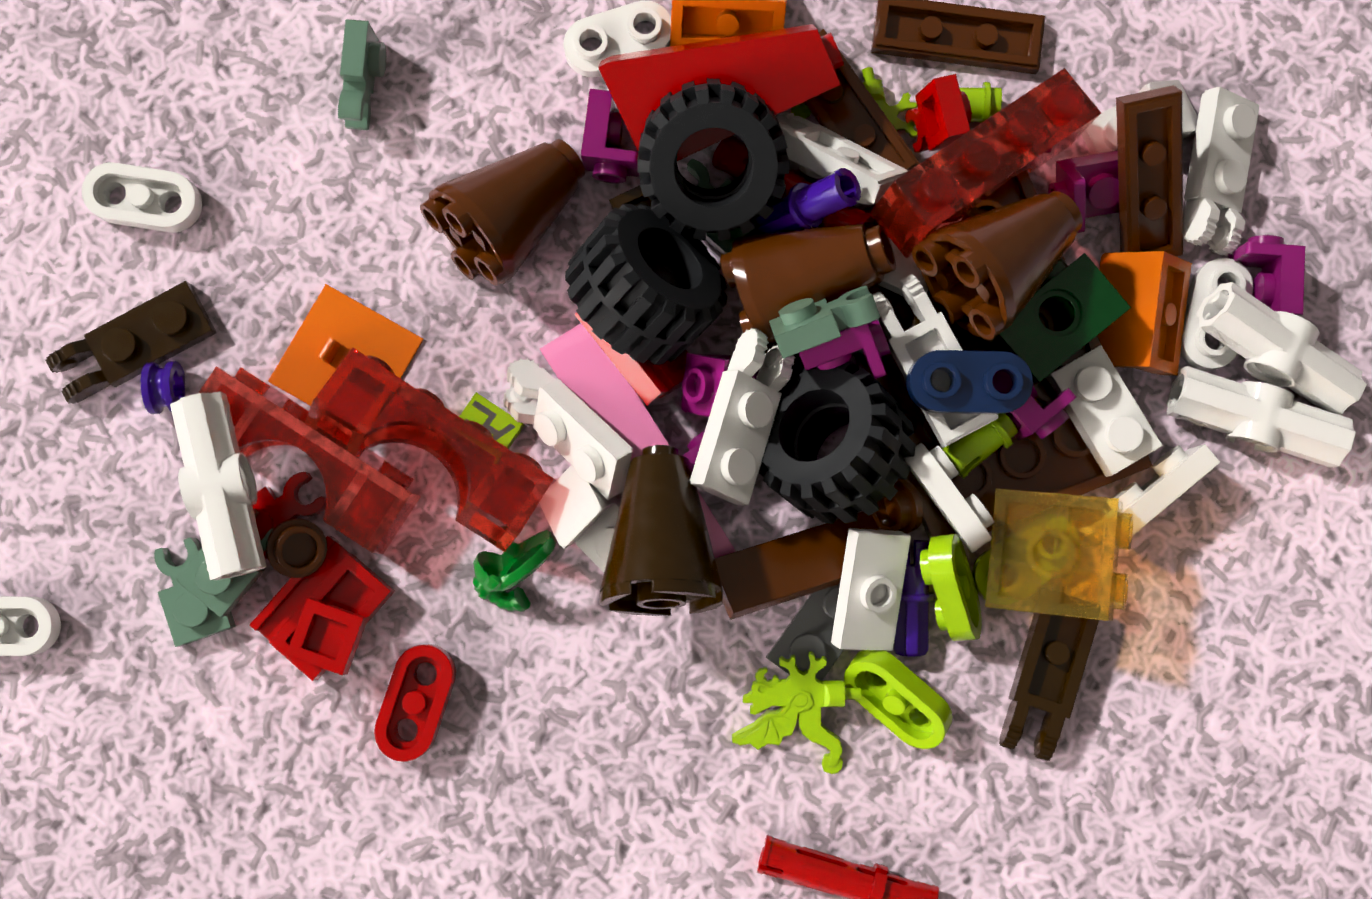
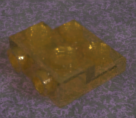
M996 489L993 514L995 523L992 525L985 607L1113 621L1114 609L1125 610L1127 604L1128 574L1117 573L1119 549H1131L1133 514L1122 513L1123 502L1119 498Z

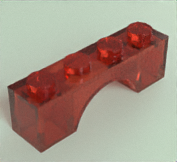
M1064 68L894 180L870 213L878 224L883 226L889 238L907 259L912 255L913 247L938 228L959 221L978 203L1010 179L1025 170L1032 173L1071 146L1101 112Z
M355 348L351 349L314 398L305 421L307 426L354 456L371 447L385 443L410 444L429 452L445 466L454 481L457 492L455 521L504 552L520 534L554 480L553 477L543 472L540 464L532 457L523 453H514L494 440L491 432L483 425L460 418L445 408L443 402L435 394L426 389L414 388L396 376L386 362L375 356H365Z
M216 366L198 393L221 391L227 395L239 451L246 457L263 448L277 445L295 446L304 451L318 466L324 479L326 508L323 521L371 553L384 554L421 498L420 495L409 489L414 478L385 460L379 469L361 458L366 447L338 429L335 430L331 438L313 427L318 418L317 415L290 398L287 399L283 406L279 405L265 395L270 385L246 369L240 367L237 373L233 375Z

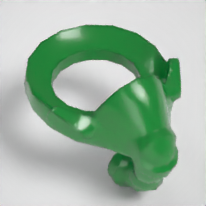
M545 530L519 544L511 542L501 555L487 551L478 553L473 562L475 572L473 584L478 596L483 600L487 599L500 609L520 612L529 609L531 602L522 588L516 587L510 592L505 590L526 579L550 557L557 542L555 536L550 531Z

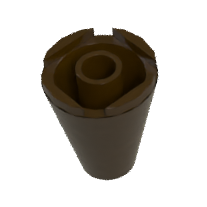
M654 445L645 447L642 450V455L630 461L600 588V605L609 604L610 611L631 615L669 616L671 615V608L682 607L686 603H689V614L706 612L723 605V588L698 490L690 482L693 471L691 462L687 457L678 455V449L673 446Z

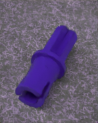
M840 168L834 171L833 174L810 185L807 183L794 185L790 188L787 196L772 203L774 211L766 220L761 216L755 219L758 224L756 228L757 233L797 230L801 227L805 229L818 227L822 224L824 217L846 207H852L857 204L856 201L860 200L861 188L856 176L850 170Z
M914 540V562L910 564L909 545L893 644L895 654L900 656L920 657L926 655L929 650V601L935 600V593L929 592V585L924 583L920 568V553L922 550L928 549V540Z

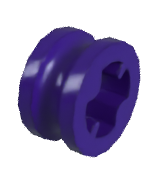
M177 361L167 362L164 368H160L155 362L146 363L143 366L140 382L145 409L150 414H160L164 407H168L170 412H172L170 404L185 397V373L183 367Z

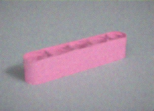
M581 323L540 348L557 378L633 448L631 459L642 455V450L645 447L654 445L670 446L635 390ZM698 491L714 557L718 558L736 552Z

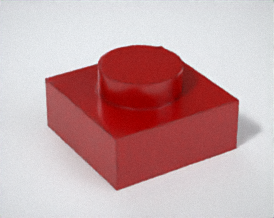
M307 598L286 656L339 675H347L368 617L315 598Z

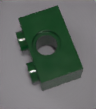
M1086 253L1082 254L1070 265L1061 258L1013 324L992 340H984L993 351L1010 352L1022 358L1031 370L1034 386L1131 307ZM1041 305H1049L1059 311L1063 319L1061 331H1052L1042 324L1039 317Z

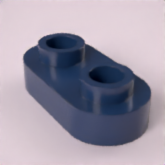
M936 350L921 356L912 364L907 374L906 386L911 400L919 408L927 412L1004 414L1017 410L1025 404L1032 392L1033 377L1027 363L1019 356L1010 352ZM935 370H943L950 376L951 384L946 392H939L932 387L930 378ZM997 371L1006 372L1012 380L1011 389L1006 394L998 392L993 386V376Z

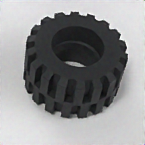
M707 78V83L695 85L694 81L683 84L682 90L673 95L669 92L660 100V106L656 111L652 110L646 119L638 150L640 187L644 198L649 197L651 200V210L659 219L662 216L669 219V228L681 234L682 230L686 228L692 230L693 239L706 241V233H718V241L731 239L730 231L741 228L743 234H746L755 229L754 220L761 216L766 220L774 211L772 204L776 197L782 199L786 189L784 177L785 174H789L790 164L786 149L788 148L774 112L769 110L765 101L758 94H750L745 90L744 85L733 81L731 85L721 84L720 79ZM706 128L726 129L738 135L745 143L748 152L747 165L742 174L731 184L717 189H705L693 185L680 173L677 165L679 147L690 135Z
M631 203L622 204L619 209L615 207L610 211L568 262L569 268L565 271V281L570 285L567 289L569 298L578 307L576 312L582 321L587 322L591 326L592 332L600 340L604 339L611 345L613 350L621 355L624 353L629 354L635 361L645 363L649 360L653 365H663L667 360L669 362L676 360L723 312L722 308L727 304L728 296L724 292L727 286L725 278L719 273L720 267L716 259L710 255L707 250L708 248L701 240L693 239L691 230L684 228L681 234L669 228V219L662 216L659 219L650 206L642 204L638 207Z
M847 361L838 367L828 370H820L818 366L816 369L811 368L809 370H805L804 366L797 368V376L789 380L779 391L782 393L758 472L764 477L762 481L811 519L816 517L822 523L834 524L837 517L844 523L857 521L858 512L860 511L865 512L868 516L879 510L877 502L884 496L890 501L896 495L898 490L894 487L898 478L906 480L911 470L905 463L904 458L915 456L916 444L909 438L915 432L912 422L905 415L907 413L906 410L863 367L859 369L853 362ZM849 424L846 435L838 447L827 456L817 460L819 449L825 439L838 428Z

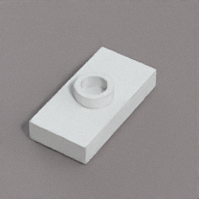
M849 528L831 643L839 649L893 650L911 539L910 535L901 531Z

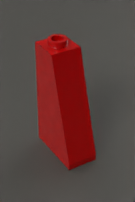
M813 24L613 55L602 60L598 68L637 150H639L641 133L644 131L645 122L652 110L656 111L660 106V100L669 92L674 95L681 91L683 84L694 81L695 85L706 84L707 78L720 79V83L731 85L733 81L744 85L745 90L750 94H758L765 101L769 110L777 115L841 85L835 69L844 66V62L831 32L821 37L818 29ZM722 128L699 130L690 135L681 144L677 154V161L733 136L735 133Z

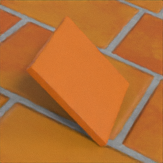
M325 284L268 382L367 437L424 339Z

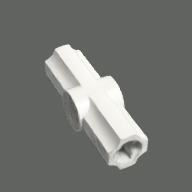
M1233 282L1220 284L1211 295L1203 300L1196 314L1200 320L1199 328L1246 359L1244 368L1253 377L1274 386L1290 388L1316 407L1335 414H1343L1350 405L1358 402L1367 385L1362 379V371L1317 341L1320 332L1310 321L1292 313L1272 310Z
M1189 366L1179 370L1167 400V415L1191 422L1197 426L1225 433V439L1229 442L1234 443L1235 438L1255 444L1254 450L1269 453L1281 451L1330 468L1341 465L1345 456L1351 451L1356 431L1353 429V419L1294 401L1293 393L1286 389L1254 381L1239 383Z
M219 391L197 393L182 397L177 402L170 404L184 467L180 468L178 473V482L186 510L194 520H197L210 580L217 581L238 577L266 568L252 506L257 503L256 482L247 457L239 451L227 395Z

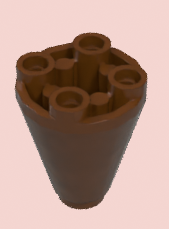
M556 139L551 144L544 142L438 185L429 192V199L420 205V210L428 224L438 233H444L455 250L451 252V258L457 268L468 279L473 280L480 274L493 285L505 284L516 274L578 189V181L585 176V168L578 154L565 141Z
M1053 191L1049 194H1038L938 228L912 249L913 260L922 272V276L932 295L930 301L937 314L942 312L950 327L957 324L977 337H982L986 340L995 338L1013 324L1072 245L1077 232L1082 227V215L1076 203L1068 195L1059 191Z
M865 224L746 234L738 237L732 243V251L722 254L720 259L723 275L731 288L737 287L744 310L740 311L739 314L743 333L751 328L761 331L768 337L767 341L769 343L767 347L770 348L773 345H777L769 321L780 317L778 312L784 306L805 298H812L814 303L826 299L828 303L851 290L866 285L868 290L884 280V274L896 270L893 248L882 225L868 228Z

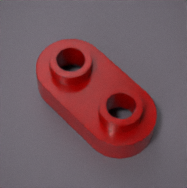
M432 644L414 646L406 650L396 662L374 729L377 746L390 759L401 762L414 760L425 754L435 742L456 679L455 663L450 654L443 648ZM423 662L431 663L437 671V677L430 685L421 683L417 678V669ZM402 719H411L416 723L418 733L414 740L408 741L400 737L398 725Z

